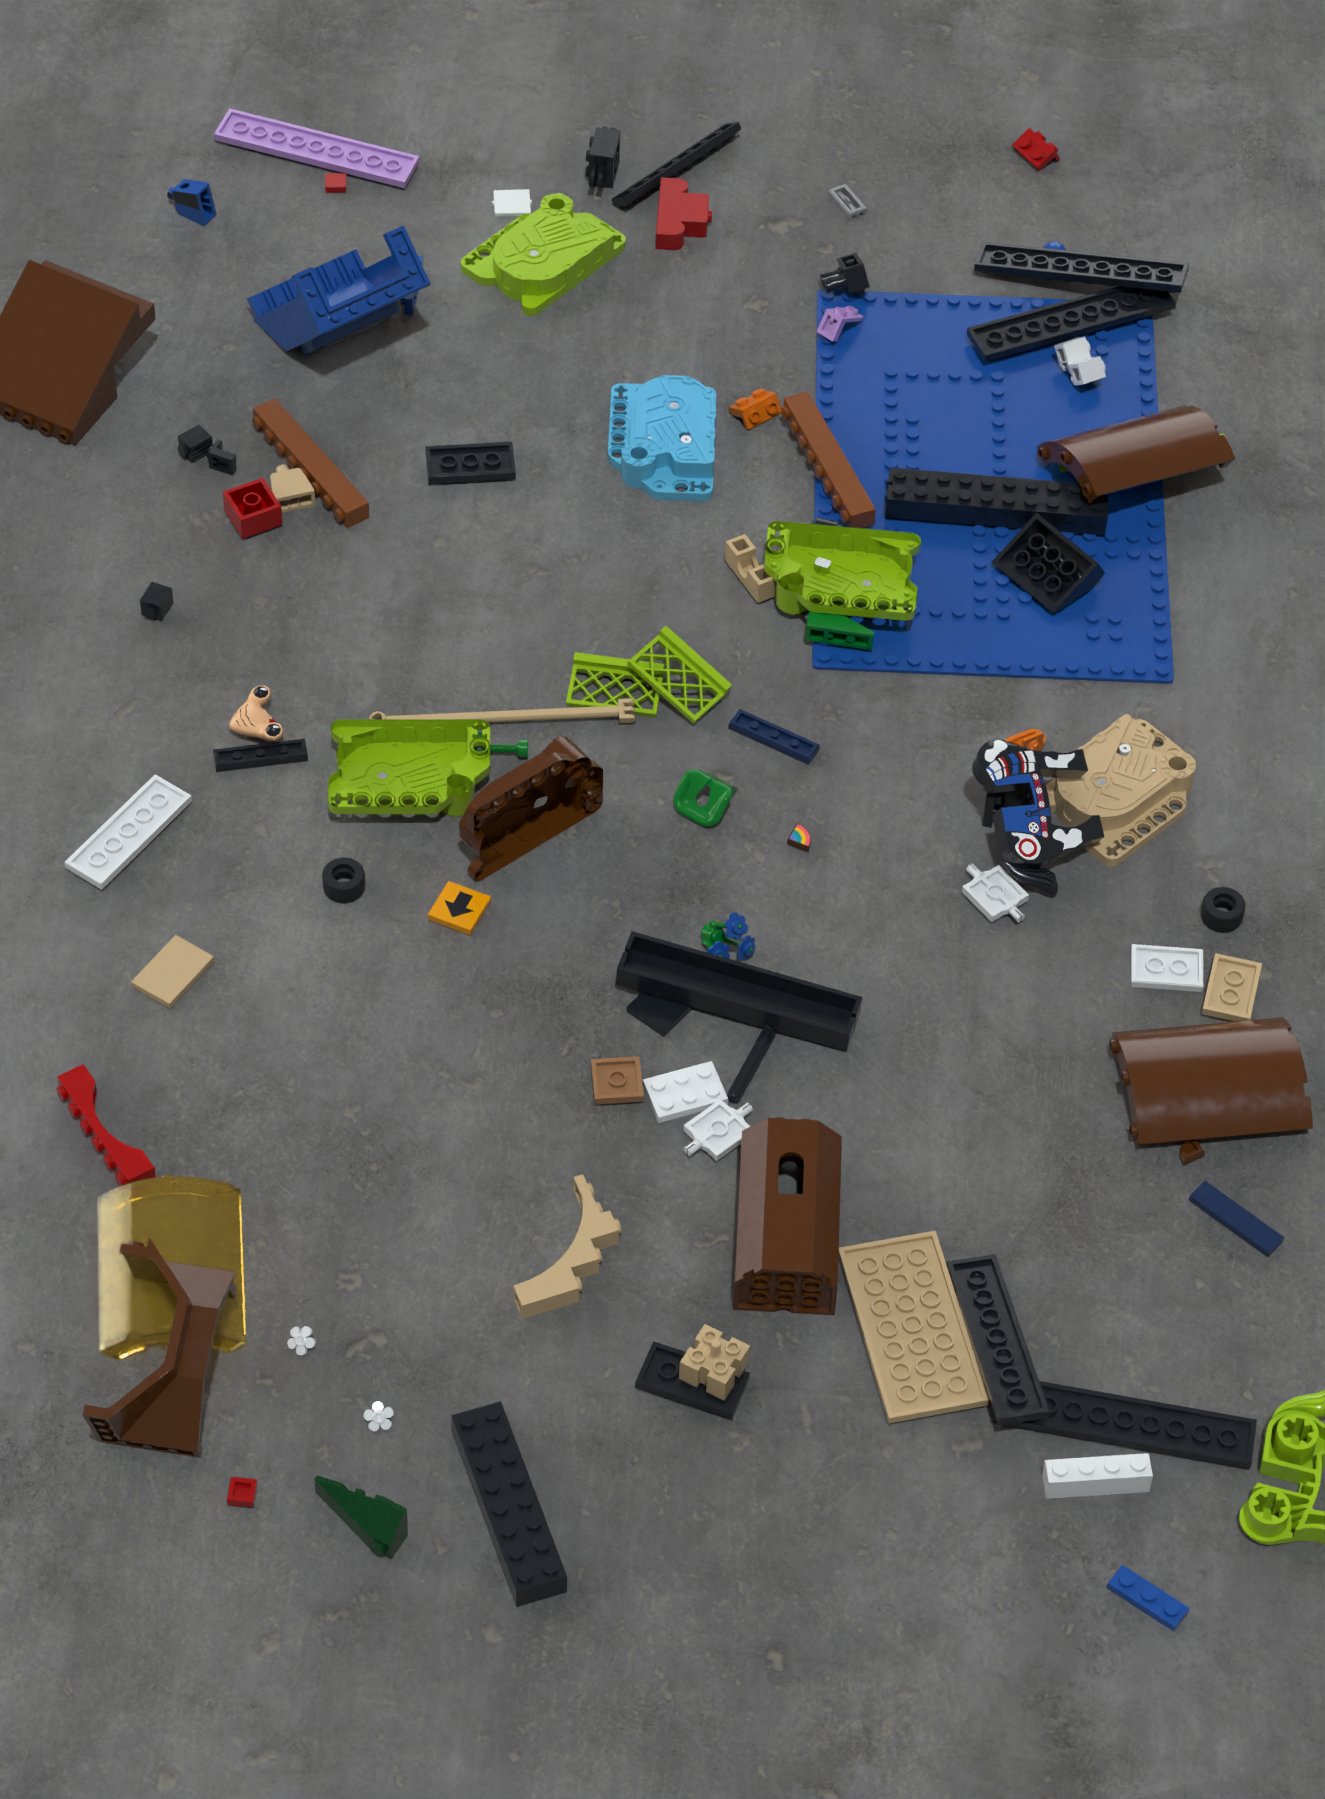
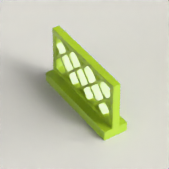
M667 626L663 627L659 634L627 663L693 724L720 700L723 701L728 696L732 687L728 680ZM658 643L665 650V655L653 654V647ZM639 659H649L650 668H642L636 662ZM653 660H665L666 669L654 668ZM669 661H678L681 664V670L669 669ZM654 674H666V683H658L654 679ZM670 675H682V684L670 683ZM686 675L697 678L698 685L686 684ZM671 689H683V698H675L671 694ZM687 690H698L699 699L687 698ZM702 690L711 691L716 697L713 699H703ZM687 704H699L700 711L694 715L688 710Z
M575 652L566 706H618V699L626 696L628 699L634 700V706L632 707L635 708V713L633 715L656 718L660 693L655 689L649 692L643 686L646 681L627 665L630 659ZM639 660L636 662L642 668H650V662ZM653 662L654 668L664 669V664ZM577 672L587 673L590 678L581 683L576 678ZM654 674V679L658 683H663L664 674ZM609 676L613 681L603 686L598 678ZM632 679L635 684L626 689L621 684V681ZM595 682L600 689L590 694L585 687ZM617 685L622 692L612 697L607 690ZM639 687L645 695L635 700L630 692ZM579 690L587 696L582 700L572 699L573 694ZM604 693L609 699L605 703H597L594 698ZM649 699L653 704V709H643L639 704Z

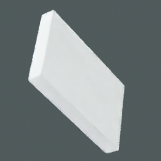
M1132 944L1131 987L1203 992V949Z

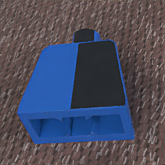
M184 179L175 188L171 187L167 192L168 199L175 202L177 213L197 224L205 226L217 215L210 185L207 182Z

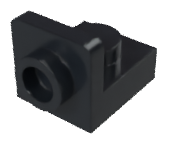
M217 439L214 445L210 446L207 451L209 468L233 476L237 470L236 454L222 450V441Z

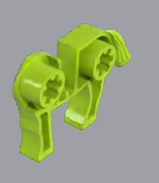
M1325 1390L1300 1395L1284 1402L1277 1408L1268 1423L1263 1442L1259 1474L1300 1484L1297 1493L1257 1483L1254 1486L1252 1495L1240 1510L1239 1524L1242 1530L1258 1543L1273 1545L1296 1541H1314L1325 1544V1511L1313 1509L1320 1487L1322 1467H1325V1423L1319 1420L1325 1417Z

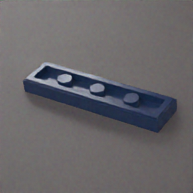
M741 709L729 722L728 729L807 765L810 764L820 750L819 744Z
M1204 1181L1189 1196L1190 1202L1267 1257L1284 1241V1237L1207 1181Z

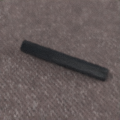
M765 1026L762 1029L726 1094L729 1102L738 1103L776 1036V1031L773 1030V1027Z

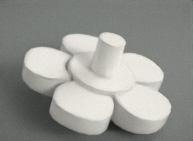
M304 1326L302 1329L293 1327L290 1334L294 1338L288 1340V1347L296 1349L298 1355H306L307 1348H314L316 1340L310 1337L313 1333L312 1329L308 1326Z
M374 1402L372 1404L374 1412L370 1409L365 1410L364 1419L370 1421L368 1427L371 1431H377L379 1424L383 1430H388L391 1427V1421L386 1418H391L394 1412L391 1407L383 1409L381 1402Z

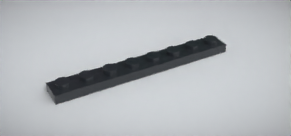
M739 122L725 123L612 198L614 206H623L624 208L635 204L636 199L643 198L649 194L651 189L660 187L661 177H676L678 171L691 167L693 161L706 157L708 151L721 147L723 141L733 139L736 136L735 133L741 130Z

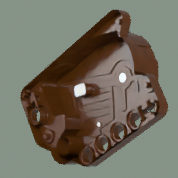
M567 736L557 737L547 745L542 753L487 785L469 803L459 822V836L461 840L477 855L469 865L468 873L476 881H481L595 813L603 802V769Z

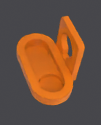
M1029 729L1005 739V741L1031 750L1041 751L1045 745L1046 737L1038 729Z

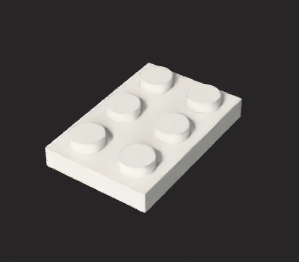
M712 1061L646 1078L642 1081L643 1088L658 1123L702 1112L719 1099L728 1105V1097Z

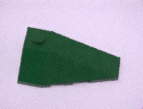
M316 1476V1494L373 1553L392 1559L408 1536L407 1508L386 1497L376 1495L375 1498L366 1496L365 1491L356 1488L353 1492L348 1490L343 1483Z

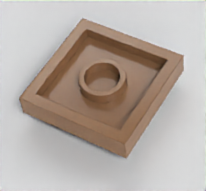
M640 1056L591 1059L595 1105L644 1102Z

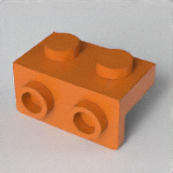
M765 389L755 390L752 392L753 395L747 398H740L735 401V404L729 406L730 415L741 417L745 428L751 429L781 413L777 393L766 391Z

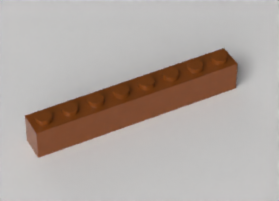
M809 392L784 397V404L781 408L784 420L787 419L791 433L795 434L798 438L799 447L804 449L808 463H812L816 477L821 479L824 491L829 493L833 507L837 508L840 512L841 521L846 523L847 527L852 528L874 525L876 509Z
M275 398L253 408L252 423L254 427L264 434L266 441L272 443L277 453L287 460L291 469L300 468L314 488L315 495H318L323 505L334 513L338 522H342L346 528H349L369 518V502Z

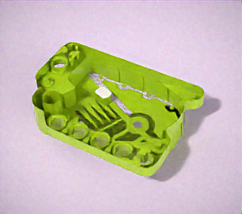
M774 521L768 526L764 570L777 582V607L790 615L800 614L809 610L815 613L907 621L913 619L916 613L918 590L917 586L910 580L913 566L912 556L920 551L921 538L917 534L907 532ZM776 531H780L779 537H775ZM779 546L782 549L775 551L772 550L770 547Z

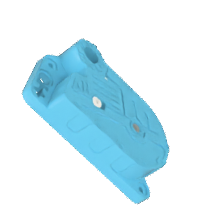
M662 375L644 384H615L611 389L608 462L621 472L622 481L629 487L641 488L652 498L658 500H710L713 496L716 391L711 387H705L694 378L683 375ZM619 393H623V399H618ZM623 407L625 408V410L616 411L615 408ZM617 422H621L624 424V426L617 427L614 424ZM622 438L624 441L615 442L613 439ZM615 453L621 454V457L615 458L612 455ZM683 487L687 490L685 492H678L676 489Z

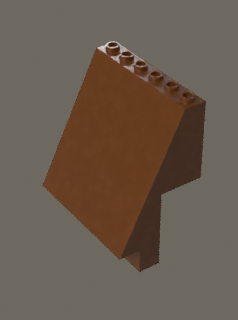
M28 260L0 314V415L25 427L59 439L64 443L76 446L117 399L114 366L155 321L154 303L47 260H44L42 264Z

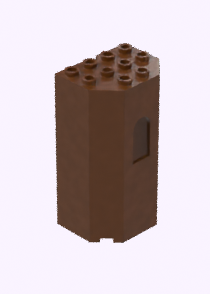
M783 1117L766 1118L742 1130L733 1310L776 1312L779 1309H788L791 1313L835 1315L838 1289L842 1136L818 1120L785 1119ZM785 1162H793L798 1167H804L803 1195L778 1193L779 1165L782 1166Z

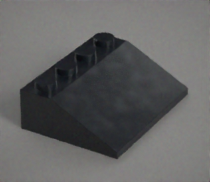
M1037 513L992 561L997 568L1053 614L1089 591L1105 574L1097 561Z

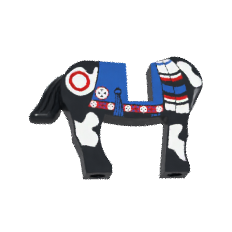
M1001 739L988 741L979 749L977 757L974 759L972 771L975 779L984 786L983 788L987 794L1029 789L1031 795L1027 798L1028 803H1033V805L1001 808L992 816L999 854L1006 869L1015 879L1028 887L1039 890L1049 897H1053L1058 892L1055 873L1040 867L1048 861L1065 857L1079 848L1095 845L1104 838L1099 815H1093L1084 823L1074 827H1062L1051 823L1050 802L1043 777L1079 779L1088 771L1083 749H1077L1068 753L1042 752Z

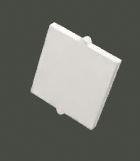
M529 189L493 190L494 201H492V206H494L495 217L531 214L530 205H532V200H530Z

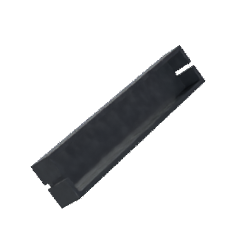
M890 467L885 517L1022 529L1037 513L1059 532L1105 535L1109 494L1099 496L1093 503L1089 504L1080 484L1074 482Z
M631 931L616 973V985L760 1027L771 1026L775 1031L844 1051L848 1050L861 1012L863 999L861 996Z

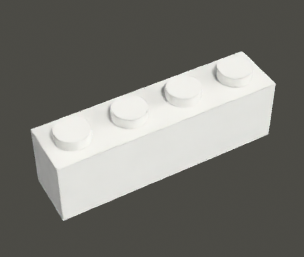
M1149 1453L1045 1460L1042 1473L1046 1499L1149 1492L1153 1478Z

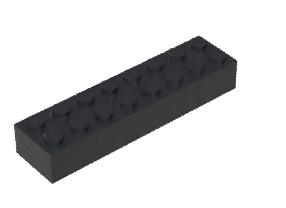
M501 1401L451 1415V1430L515 1606H523L566 1593L567 1574Z

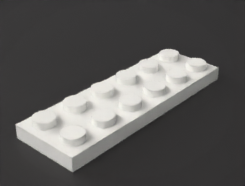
M155 774L65 861V868L102 890L192 802L191 795Z

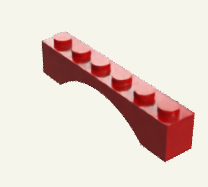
M82 1064L57 1076L59 1087L56 1090L60 1099L67 1101L72 1117H77L83 1133L90 1135L95 1151L102 1153L108 1170L113 1169L118 1185L121 1188L125 1187L128 1193L132 1194L155 1183V1167L144 1151L119 1141L100 1123L95 1113L96 1083L85 1065Z

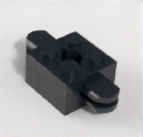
M605 126L603 128L596 127L595 134L590 136L589 148L591 149H587L586 161H589V164L586 166L585 176L589 177L590 188H595L596 186L598 189H613L620 163L621 130H616L612 127L607 129Z

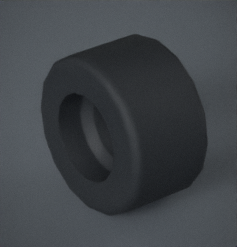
M345 857L336 858L328 862L322 873L325 895L337 903H349L360 898L365 890L363 866L358 861ZM343 878L350 879V881L347 882H339L337 880Z
M1217 887L1208 891L1203 899L1201 909L1203 923L1209 929L1222 933L1232 932L1239 928L1245 912L1246 903L1243 896L1238 891L1228 887ZM1217 908H1225L1229 911L1224 912L1218 910Z

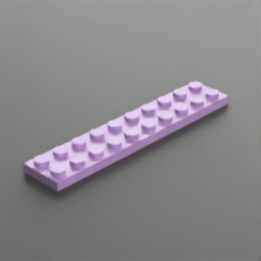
M230 108L214 133V140L401 188L407 186L420 163L419 156Z

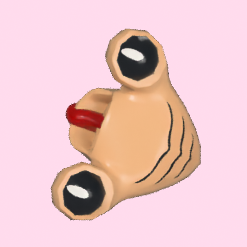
M265 685L252 689L247 701L236 711L230 720L229 728L233 732L245 735L246 737L261 738L270 742L278 741L282 738L284 730L281 724L276 723L266 710L262 708V705L267 703L271 696L270 689Z

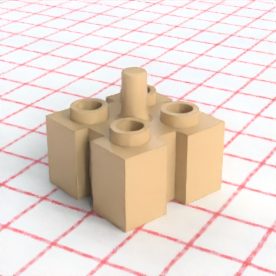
M704 1324L695 1338L694 1348L689 1347L680 1361L679 1379L695 1387L702 1383L707 1386V1393L725 1401L734 1386L735 1376L740 1377L749 1363L750 1345L733 1337L730 1341L722 1339L723 1332Z

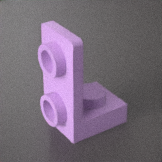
M852 306L826 309L816 332L835 342L838 340L845 322L862 321L863 316Z

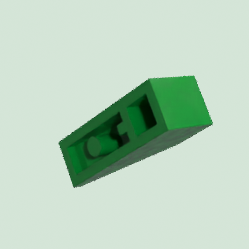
M809 611L805 641L872 650L874 632L844 615Z

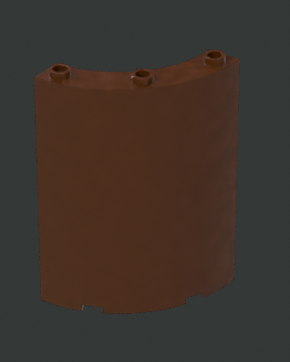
M1185 405L1043 442L1037 447L1038 457L1042 460L1044 467L1054 462L1059 463L1075 476L1089 504L1093 503L1099 496L1215 465H1219V468H1224L1236 459L1226 437L1219 435L1216 428L1218 425L1203 410L1195 406Z
M1279 1017L1112 1032V1039L1109 1040V1049L1122 1070L1121 1082L1127 1088L1132 1123L1129 1124L1130 1137L1138 1144L1313 1129L1310 1096L1305 1097L1303 1083L1308 1082L1306 1070L1296 1036L1289 1034V1031H1291L1290 1024L1285 1018Z

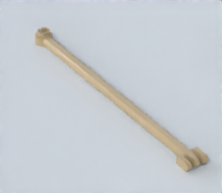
M618 699V706L386 716L384 713L377 711L372 713L369 719H481L488 723L619 717V723L635 722V715H633L635 708L632 707L634 706L633 699Z

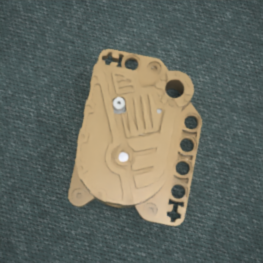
M1125 714L1103 732L1095 735L1088 743L1078 748L1083 749L1088 771L1079 779L1055 778L1046 784L1051 813H1056L1065 826H1078L1093 815L1100 816L1104 838L1095 845L1084 848L1104 865L1113 867L1119 865L1183 817L1187 804L1186 797L1192 789L1196 761L1190 754L1183 751L1147 721L1135 720L1131 715ZM1155 741L1161 742L1162 746L1155 747ZM1172 804H1177L1181 807V809L1173 810L1169 806ZM1162 816L1165 818V821L1157 822L1154 820V817ZM1146 828L1150 832L1147 834H1141L1140 832H1138V829ZM1130 840L1134 844L1131 846H1125L1124 844H1122V841Z

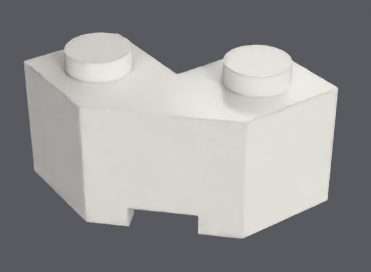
M1085 337L1075 338L1054 345L1060 367L1063 371L1068 370L1072 375L1071 381L1074 385H1083L1106 377L1104 362L1100 356L1091 357L1090 344Z

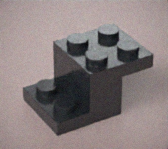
M1030 790L987 794L982 826L992 828V816L1001 808L1033 805V803H1028L1027 798L1031 795Z

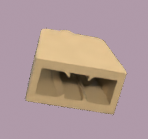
M282 464L276 468V473L270 475L271 491L280 503L282 513L315 506L314 488L300 468L289 470L287 465Z

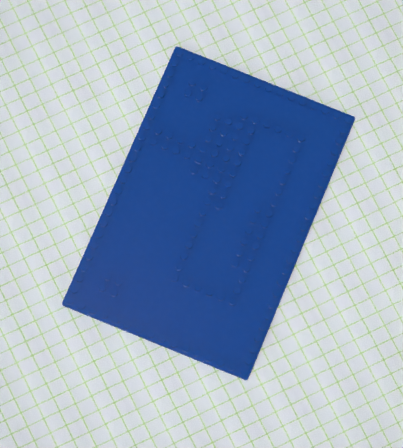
M821 289L817 291V329L826 309L852 306L863 316L862 321L845 322L837 341L832 342L817 332L816 406L876 509L874 525L863 527V529L914 533L921 538L920 551L912 556L913 566L910 581L917 586L918 590L915 617L911 620L903 621L844 615L874 632L872 650L813 642L812 667L814 669L1173 683L1174 671L1162 480L1110 493L1108 495V519L1105 535L1061 532L1097 561L1105 574L1089 591L1055 614L992 563L995 557L1021 530L1020 528L885 517L890 467L1079 483L1071 472L1060 473L1058 464L1055 462L1044 467L1042 460L1038 457L1037 447L1046 441L1158 412L1153 315L984 362L967 335L968 327L1070 299L872 291L853 294L849 293L848 290H836L827 294L826 290ZM1085 337L1090 344L1091 357L1100 356L1104 362L1106 377L1083 385H1074L1071 381L1072 375L1068 370L1063 371L1060 367L1054 345L1075 338ZM815 474L814 521L816 522L818 517L837 521V524L847 527L846 523L841 521L838 509L833 507L829 493L824 491L821 479H818Z

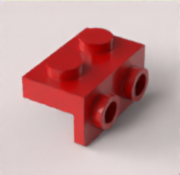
M1028 128L1012 144L1014 149L1039 171L1053 158L1057 162L1060 160L1057 154L1059 150L1051 142L1047 144L1045 142L1046 138L1039 131L1035 133L1031 128Z

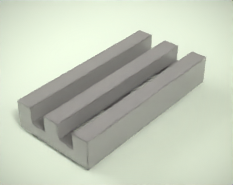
M846 184L828 190V197L848 220H852L853 216L856 218L860 217V213L862 215L867 214V208Z

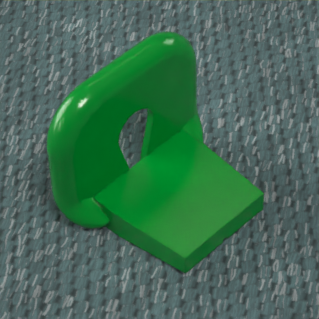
M691 769L682 776L673 797V804L679 814L701 826L712 827L719 823L732 795L736 793L738 788L711 773ZM706 785L711 788L708 803L705 806H700L696 798Z

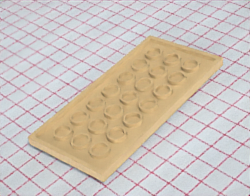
M936 1231L840 1247L838 1257L888 1424L988 1406L989 1397Z

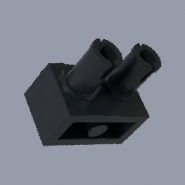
M857 253L836 258L839 266L838 270L820 274L822 285L827 294L842 288L847 289L849 293L858 294L870 287L864 264Z

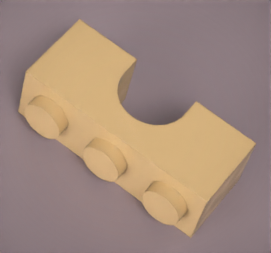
M746 534L726 541L725 561L756 602L760 603L775 597L777 582L765 572L764 564L759 566L756 558V548Z

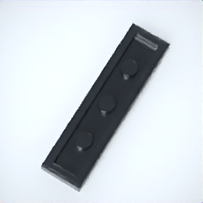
M305 738L213 750L216 772L308 761Z

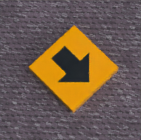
M448 881L429 911L428 920L471 935L490 905L491 896Z

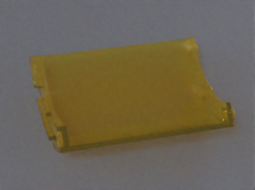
M164 1175L112 1188L98 1197L99 1352L120 1360L132 1353L146 1349V1344L160 1342L161 1346L168 1345L177 1306V1296L168 1283L134 1278L124 1255L119 1254L121 1243L129 1244L130 1241H137L147 1247L149 1238L165 1261L235 1272L233 1281L236 1287L235 1298H229L228 1295L218 1316L212 1348L230 1353L246 1343L240 1188L232 1186L228 1182L206 1178Z

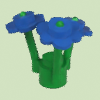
M733 912L725 923L710 920L709 923L705 924L701 930V938L703 939L702 944L708 947L706 952L729 959L730 954L728 951L730 948L727 944H723L725 941L738 947L737 959L746 961L752 956L755 951L754 937L746 935L741 943L736 941L740 940L742 934L744 935L748 931L745 917Z

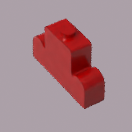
M661 177L656 249L679 250L684 246L685 237L705 238L707 236L708 222L712 223V210H709V195L688 193V183L683 179Z

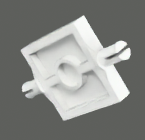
M973 863L966 868V871L974 878L971 882L962 886V893L991 922L1006 914H1010L1017 922L1025 918V915L1017 907L1028 901L1029 894L1000 865L981 872Z
M719 1099L684 1124L683 1131L693 1139L692 1143L684 1147L685 1153L691 1156L699 1149H702L717 1162L741 1144L742 1130L750 1127L743 1117L753 1111L752 1106L749 1103H745L738 1110H735Z

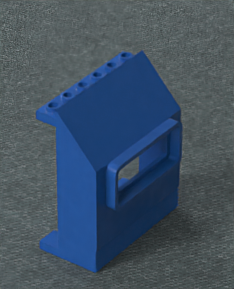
M403 225L383 234L392 255L365 268L357 249L316 268L310 267L291 276V279L247 298V301L255 316L253 320L285 351L300 346L303 355H306L401 311L397 300L430 286V281Z

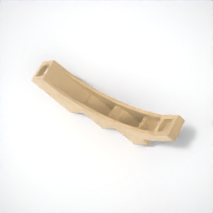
M583 1174L574 1177L573 1191L582 1209V1219L571 1246L552 1267L542 1274L513 1285V1300L522 1319L579 1302L580 1291L583 1290L580 1279L599 1273V1262H602L601 1249L619 1244V1234L622 1233L619 1220L613 1218L611 1211L603 1212L600 1202H595L593 1186L590 1182H586Z

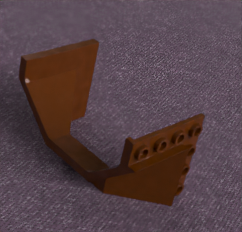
M150 1238L148 1239L147 1247L137 1241H130L129 1244L121 1243L119 1254L124 1255L134 1278L168 1283L177 1296V1306L164 1363L113 1406L103 1408L85 1405L83 1417L98 1442L201 1458L203 1448L200 1444L205 1377L219 1313L227 1295L229 1298H235L236 1287L233 1282L235 1272L165 1261Z

